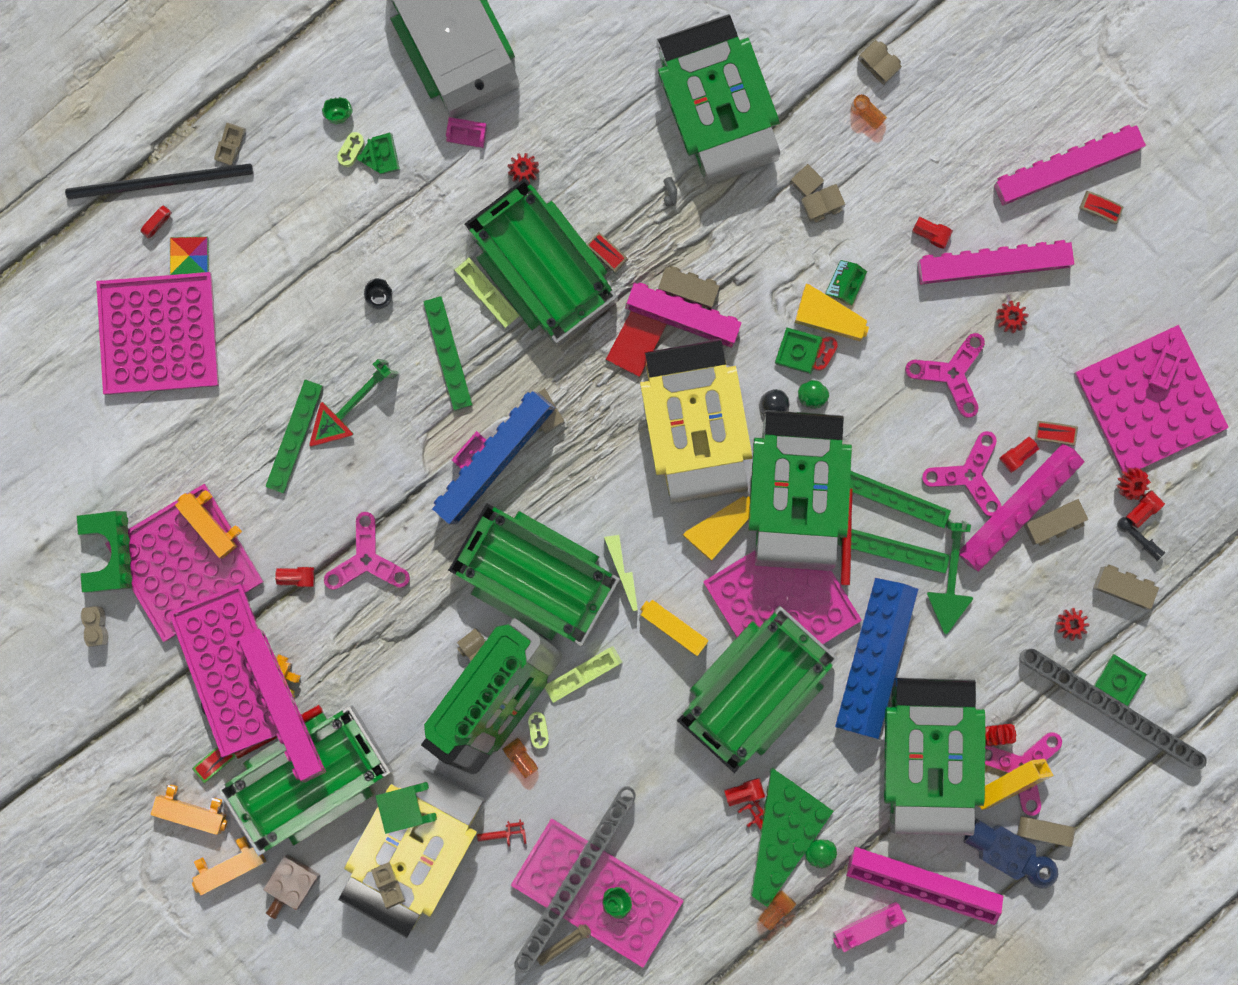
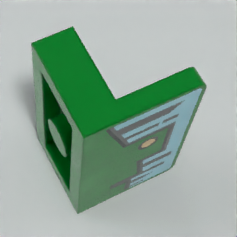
M840 260L825 294L838 298L845 304L852 306L868 271L857 263Z

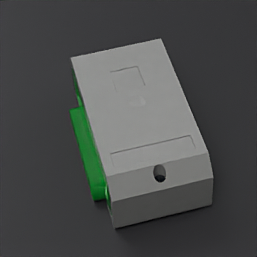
M391 0L398 14L391 17L390 20L430 99L440 96L451 118H458L520 87L518 76L511 62L515 58L514 52L487 0Z

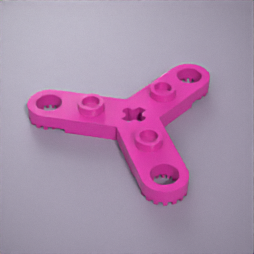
M979 333L970 334L949 363L911 360L905 366V373L911 379L946 383L960 414L965 418H971L977 414L979 407L965 373L985 345L984 337ZM971 338H977L980 341L978 348L970 346ZM912 364L920 367V372L916 375L910 372L909 368ZM952 368L958 373L954 378H951V375L948 374ZM965 403L973 405L974 410L972 413L964 411Z
M989 431L982 432L978 435L963 466L928 468L922 474L923 483L928 487L964 485L986 516L992 517L1001 508V503L982 476V472L996 445V436ZM983 436L991 438L992 443L990 446L982 444L981 439ZM968 470H971V473L975 474V476L972 477L971 480H969L968 477H965V474L968 473ZM929 472H934L937 475L934 483L929 482L926 478ZM990 501L994 502L997 506L994 512H989L986 509V505Z
M361 512L355 521L356 555L327 572L324 576L325 586L332 590L339 589L366 571L396 587L402 588L407 586L410 581L408 571L376 554L375 517L369 512ZM364 516H368L371 519L368 527H363L360 523L361 518ZM366 554H368L369 558H372L368 565H365V562H361V558H364ZM402 572L406 578L403 583L399 584L395 581V575ZM335 574L338 576L339 582L337 585L332 586L329 584L328 579L331 575Z
M1046 733L1021 756L985 745V749L990 750L992 754L989 760H985V765L1009 773L1020 767V763L1025 764L1031 760L1038 759L1048 760L1061 748L1062 739L1057 733ZM1051 736L1057 740L1055 747L1047 745V739ZM1037 785L1018 794L1021 809L1025 814L1034 816L1040 812L1041 801ZM1029 800H1033L1036 803L1034 811H1028L1026 808V803Z

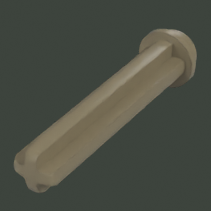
M580 924L577 930L541 953L537 958L538 963L543 966L583 938L588 939L591 934L590 928L586 924Z

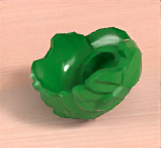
M341 97L326 100L322 108L323 117L333 124L344 123L353 113L350 102L346 98Z
M810 380L799 387L798 398L806 408L816 409L822 407L828 401L829 391L821 382Z
M823 839L813 841L806 850V859L810 865L821 869L831 866L837 855L835 844Z
M615 887L605 891L602 906L606 914L615 919H622L630 912L632 901L625 889Z

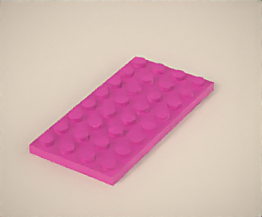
M240 583L169 612L221 757H226L276 737L279 731L270 721L269 716L271 713L269 708L266 709L261 700L263 698L261 690L258 691L255 687V676L249 672L246 666L248 660L246 656L241 654L238 647L241 645L238 639L259 629L243 585Z
M551 818L511 883V886L547 908L588 840ZM590 844L593 850L597 851L600 849L595 844ZM603 851L562 918L577 927L580 924H586L591 930V936L643 968L684 900L616 857ZM583 857L580 860V864L583 867H589L591 860L588 857ZM573 874L570 876V881L573 884H578L581 878L578 874ZM609 888H623L631 897L632 908L627 916L622 919L613 918L606 914L603 909V895ZM562 891L559 894L560 898L564 901L570 899L568 891ZM558 908L550 909L552 912L560 915Z

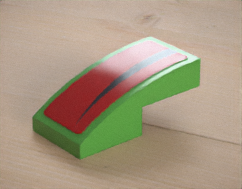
M216 747L197 763L192 770L203 783H206L236 756L233 753L226 757H221L220 751Z

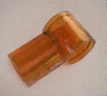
M866 95L856 96L851 103V111L855 115H859L875 131L887 119L870 102ZM857 101L863 102L864 105H865V108H864V109L858 108L857 105H856V102H857Z
M518 737L502 748L505 755L512 763L514 762L524 778H527L539 769Z
M781 890L758 920L771 931L783 916H787L796 906V902Z

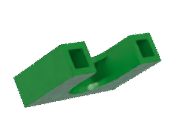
M110 511L77 516L78 535L102 534L108 539L111 546V558L104 569L97 572L80 573L82 593L132 588L127 512Z

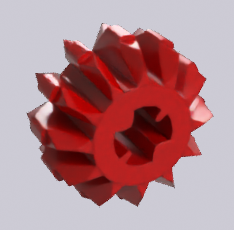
M518 153V159L516 160L512 157L511 162L513 164H508L507 166L511 169L508 175L513 176V182L519 179V185L523 184V180H526L527 185H529V179L531 178L535 181L536 176L534 174H539L540 172L537 169L539 163L534 162V156L528 159V153H525L522 158L521 154ZM526 166L527 170L525 169V172H521L520 167Z
M1009 301L1008 305L1003 303L1001 305L1002 309L996 311L1001 316H997L995 320L1001 321L998 325L999 328L1003 325L1005 326L1004 332H1007L1010 328L1011 333L1014 334L1016 329L1021 331L1023 330L1022 325H1027L1028 322L1025 318H1028L1029 314H1023L1026 307L1020 309V302H1017L1015 306L1013 301ZM1014 314L1015 318L1010 320L1008 317Z
M1128 467L1127 472L1122 471L1123 476L1117 478L1120 481L1116 485L1119 493L1128 500H1139L1140 495L1145 496V490H1150L1147 486L1151 483L1148 475L1139 468L1135 467L1133 469Z
M1071 608L1070 613L1067 609L1063 610L1064 616L1058 615V618L1062 621L1056 622L1057 626H1061L1057 632H1064L1062 638L1066 639L1069 636L1070 641H1074L1075 636L1078 640L1082 639L1081 633H1088L1083 628L1090 626V624L1084 623L1088 617H1081L1083 611L1079 610L1076 613L1075 608ZM1069 621H1075L1074 625L1076 627L1070 628L1071 624L1069 623Z
M1012 724L985 727V745L987 746L1008 745L1016 742L1017 734L1015 726Z

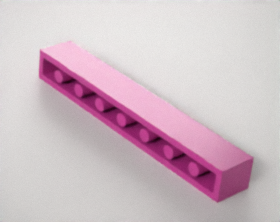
M1124 126L1119 129L1120 132L1113 134V132H1109L1103 135L1101 140H1089L1081 148H1078V146L1072 147L1067 150L1068 153L1063 155L1057 153L1046 162H1043V160L1037 161L1029 169L1023 167L1016 170L1014 175L1008 176V174L1000 176L997 178L998 181L994 184V188L1002 206L1142 150L1146 144L1138 126Z
M1058 240L1054 244L1047 245V242H1040L1032 247H1028V244L1017 245L1014 249H1009V246L997 248L998 250L990 251V248L978 250V253H971L970 250L962 251L960 255L943 253L941 257L925 255L917 262L920 285L1071 268L1075 265L1072 242L1066 243L1065 240Z
M1062 444L960 549L959 556L969 567L979 572L1083 465L1084 460L1075 449Z
M258 629L238 639L241 644L238 646L239 650L248 660L246 666L249 672L255 676V687L258 691L261 690L262 703L266 709L269 708L271 713L269 716L270 721L279 731L277 737L280 743L284 744L287 749L285 755L288 761H292L294 769H292L294 776L297 780L300 779L302 782H307L326 773L265 632Z
M858 847L854 848L849 858L846 873L848 877L993 925L997 923L1002 914L1003 895Z

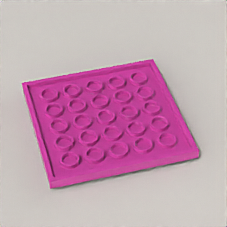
M211 272L96 281L104 395L219 386Z
M1179 325L1074 373L1121 471L1127 472L1128 467L1141 469L1229 428ZM1177 337L1182 340L1178 349L1182 351V357L1168 390L1164 391L1148 384L1162 349L1166 344L1170 345L1172 338Z
M206 484L189 492L194 494L196 498L205 490L211 494ZM214 497L203 504L206 510L227 533L232 527ZM177 500L128 529L132 590L163 642L177 635L169 612L240 583L243 585L245 593L264 583L238 537L232 540L238 547L224 559H220L175 506L178 503ZM108 541L105 544L111 553V546Z
M755 550L703 581L736 637L752 621L760 627L778 606H781L822 644L862 621L832 571L755 566ZM774 620V621H776V622H779L781 625L783 624V623H782L781 621H779V620Z

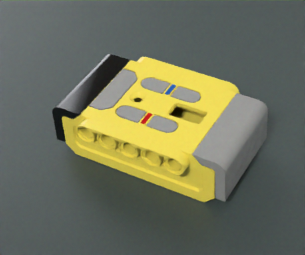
M721 339L645 352L644 358L648 381L640 382L656 475L665 474L670 504L747 491L748 484L743 460L752 459L751 445L736 366L726 367Z
M417 761L411 766L400 788L391 784L386 792L428 782L429 789L416 793L421 815L436 813L437 820L385 834L379 808L377 807L344 867V870L352 873L338 899L340 902L405 938L410 936L422 913L431 917L477 831L470 828V825L484 801V798ZM390 862L405 902L386 909L371 869Z

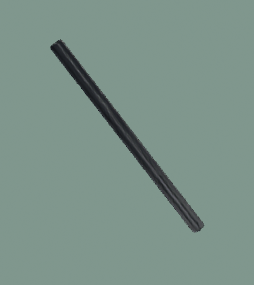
M249 163L65 189V195L67 199H76L253 174V166Z

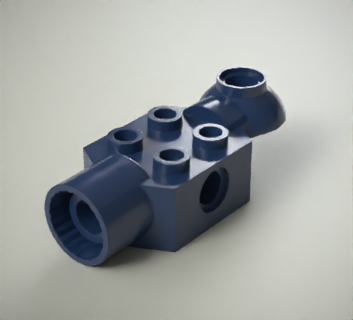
M975 819L974 835H965L963 842L979 851V859L1016 880L1026 875L1029 882L1034 887L1040 889L1049 888L1057 881L1059 875L1058 867L1051 858L1045 856L1036 857L1035 845L1000 825L992 828L982 821ZM1042 868H1046L1048 871L1047 876L1044 878L1039 876Z

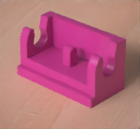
M449 117L446 142L484 148L487 125L486 123Z
M476 431L452 458V461L461 469L464 466L468 467L472 462V456L477 451L481 452L485 447L483 444L486 439Z

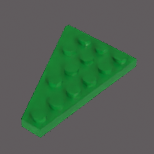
M774 768L770 769L769 784L766 791L767 797L763 810V823L760 830V842L758 843L756 868L750 894L766 907L769 906L833 813L832 809Z

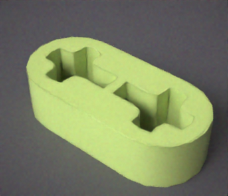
M353 132L349 134L338 152L337 158L343 167L352 166L362 151L365 141L360 133ZM357 137H358V138H359L358 140H359L360 144H359V145H358V144H355L354 147H353V149H352L351 147L353 146V143H352L351 140H352V139H355V140H356ZM349 151H351L349 154L351 160H346L345 162H343L344 159L342 158V156H347Z
M534 712L528 718L531 742L534 747L542 749L549 742L546 719L542 713ZM534 715L542 718V722L539 723L540 729H537L536 724L531 722L534 719ZM537 731H541V736L546 738V741H543V745L535 742V739L538 738Z

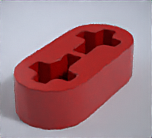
M165 205L161 206L143 225L140 232L146 238H151L170 218L172 211Z
M830 336L823 338L817 359L820 358L821 354L824 355L822 360L824 365H819L818 367L815 362L814 370L822 371L828 365L838 346L835 338ZM829 341H831L832 347L834 348H830L827 351V353H825L824 349L826 345L824 344V342L828 343Z

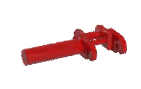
M755 800L752 804L748 803L737 811L739 814L748 808L754 819L746 826L750 827L751 824L755 823L760 830L762 829L763 820L759 817L763 816V809L759 805L760 800ZM753 806H756L760 812L759 814H755L752 809Z
M521 819L517 823L507 821L506 828L508 827V831L477 834V840L480 842L507 838V844L511 846L510 836L521 833L523 834L524 844H527L525 829H522L524 822H521ZM520 826V831L511 832V827Z

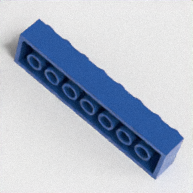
M532 391L531 393L527 392L521 399L522 404L518 408L515 407L509 413L510 418L506 422L503 421L497 427L496 431L498 432L494 437L490 436L483 445L485 447L481 452L477 451L472 456L471 464L468 467L464 466L459 472V478L456 481H451L446 487L448 491L434 501L433 504L435 506L432 510L448 524H458L554 412L556 407L540 393Z
M875 578L837 717L836 728L879 739L885 717V708L889 702L918 588L904 583Z

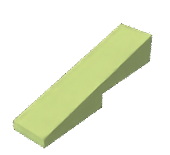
M467 258L454 269L504 328L520 316L470 258Z
M620 536L604 537L633 611H638L633 573L624 572Z
M612 646L546 685L545 690L554 703L623 662Z

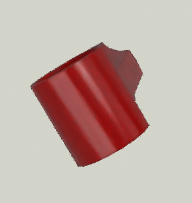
M919 216L912 232L930 240L932 245L945 249L953 230L945 225H937Z
M1029 436L1015 448L1008 450L999 459L1009 472L1012 473L1023 465L1026 459L1036 453L1039 447Z
M1153 490L1146 493L1139 500L1140 503L1125 516L1133 522V526L1139 528L1151 515L1156 514L1165 505Z
M297 567V569L276 568V585L314 587V567Z
M760 778L744 782L743 785L724 790L729 807L765 797Z

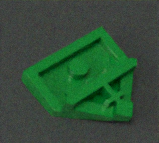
M389 132L372 137V139L368 138L367 144L362 153L358 155L357 160L380 174L400 170L393 134Z

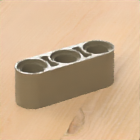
M1020 816L1017 835L1072 847L1076 828Z

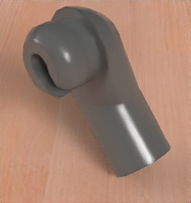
M667 177L663 182L669 196L664 197V203L669 207L677 202V188L672 177Z

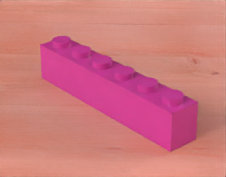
M644 283L633 284L625 309L727 347H733L742 323L737 318L720 315V312L714 309H704L698 303L685 302L679 296L672 297L666 295L667 293L663 290L656 289L655 291Z

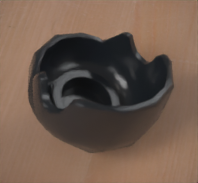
M375 278L366 284L364 299L370 307L383 309L392 301V289L386 280Z
M778 389L767 391L759 401L760 412L769 419L782 417L787 413L790 406L789 397L784 391Z

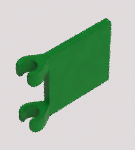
M428 782L376 795L385 834L437 820L436 813L421 815L416 793L429 789Z

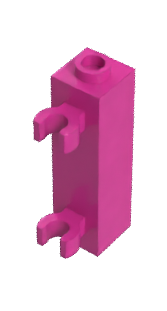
M894 902L835 931L836 937L833 938L837 949L841 948L843 952H846L907 922L899 904Z

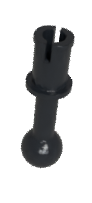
M1122 517L1118 520V529L1122 532H1128L1144 546L1142 551L1148 552L1156 561L1166 553L1153 542V539L1149 541L1137 531L1129 518Z

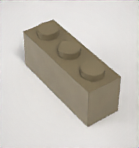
M670 266V268L665 267L658 289L665 291L666 295L672 297L679 296L686 302L698 303L710 310L713 307L720 286L716 285L717 282L714 280L706 279L705 281L699 279L697 274L691 272L685 274L681 272V269Z
M1076 499L1025 523L1024 528L1032 544L1042 546L1049 543V538L1055 535L1059 538L1068 534L1066 530L1072 527L1076 530L1085 526L1084 522L1089 519L1079 499Z
M1112 565L1100 568L1093 589L1143 609H1152L1159 587L1154 586L1155 582L1148 579L1141 581L1136 579L1137 575L1130 572L1121 573L1118 571L1119 568Z

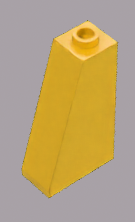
M805 285L794 323L856 341H861L863 337L867 336L869 326H866V319L813 286Z
M742 496L687 530L682 536L712 561L749 519L750 497Z
M646 600L640 608L642 617L695 656L699 655L709 641L654 600L650 602Z
M1031 760L985 785L984 806L978 807L981 810L989 809L1053 777L1054 775L1046 760Z

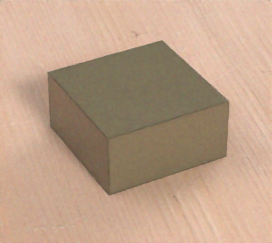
M807 164L791 179L790 183L806 197L817 190L824 183V179Z

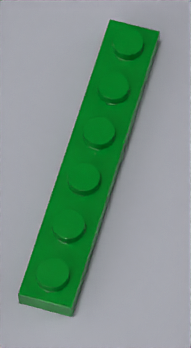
M442 296L423 301L453 409L457 411L471 407L473 404Z
M304 380L265 487L285 493L323 390V385Z
M851 471L850 489H853L852 493L942 529L945 528L951 510Z
M852 529L851 549L943 574L946 573L950 558L949 554ZM838 537L837 545L842 547V538Z

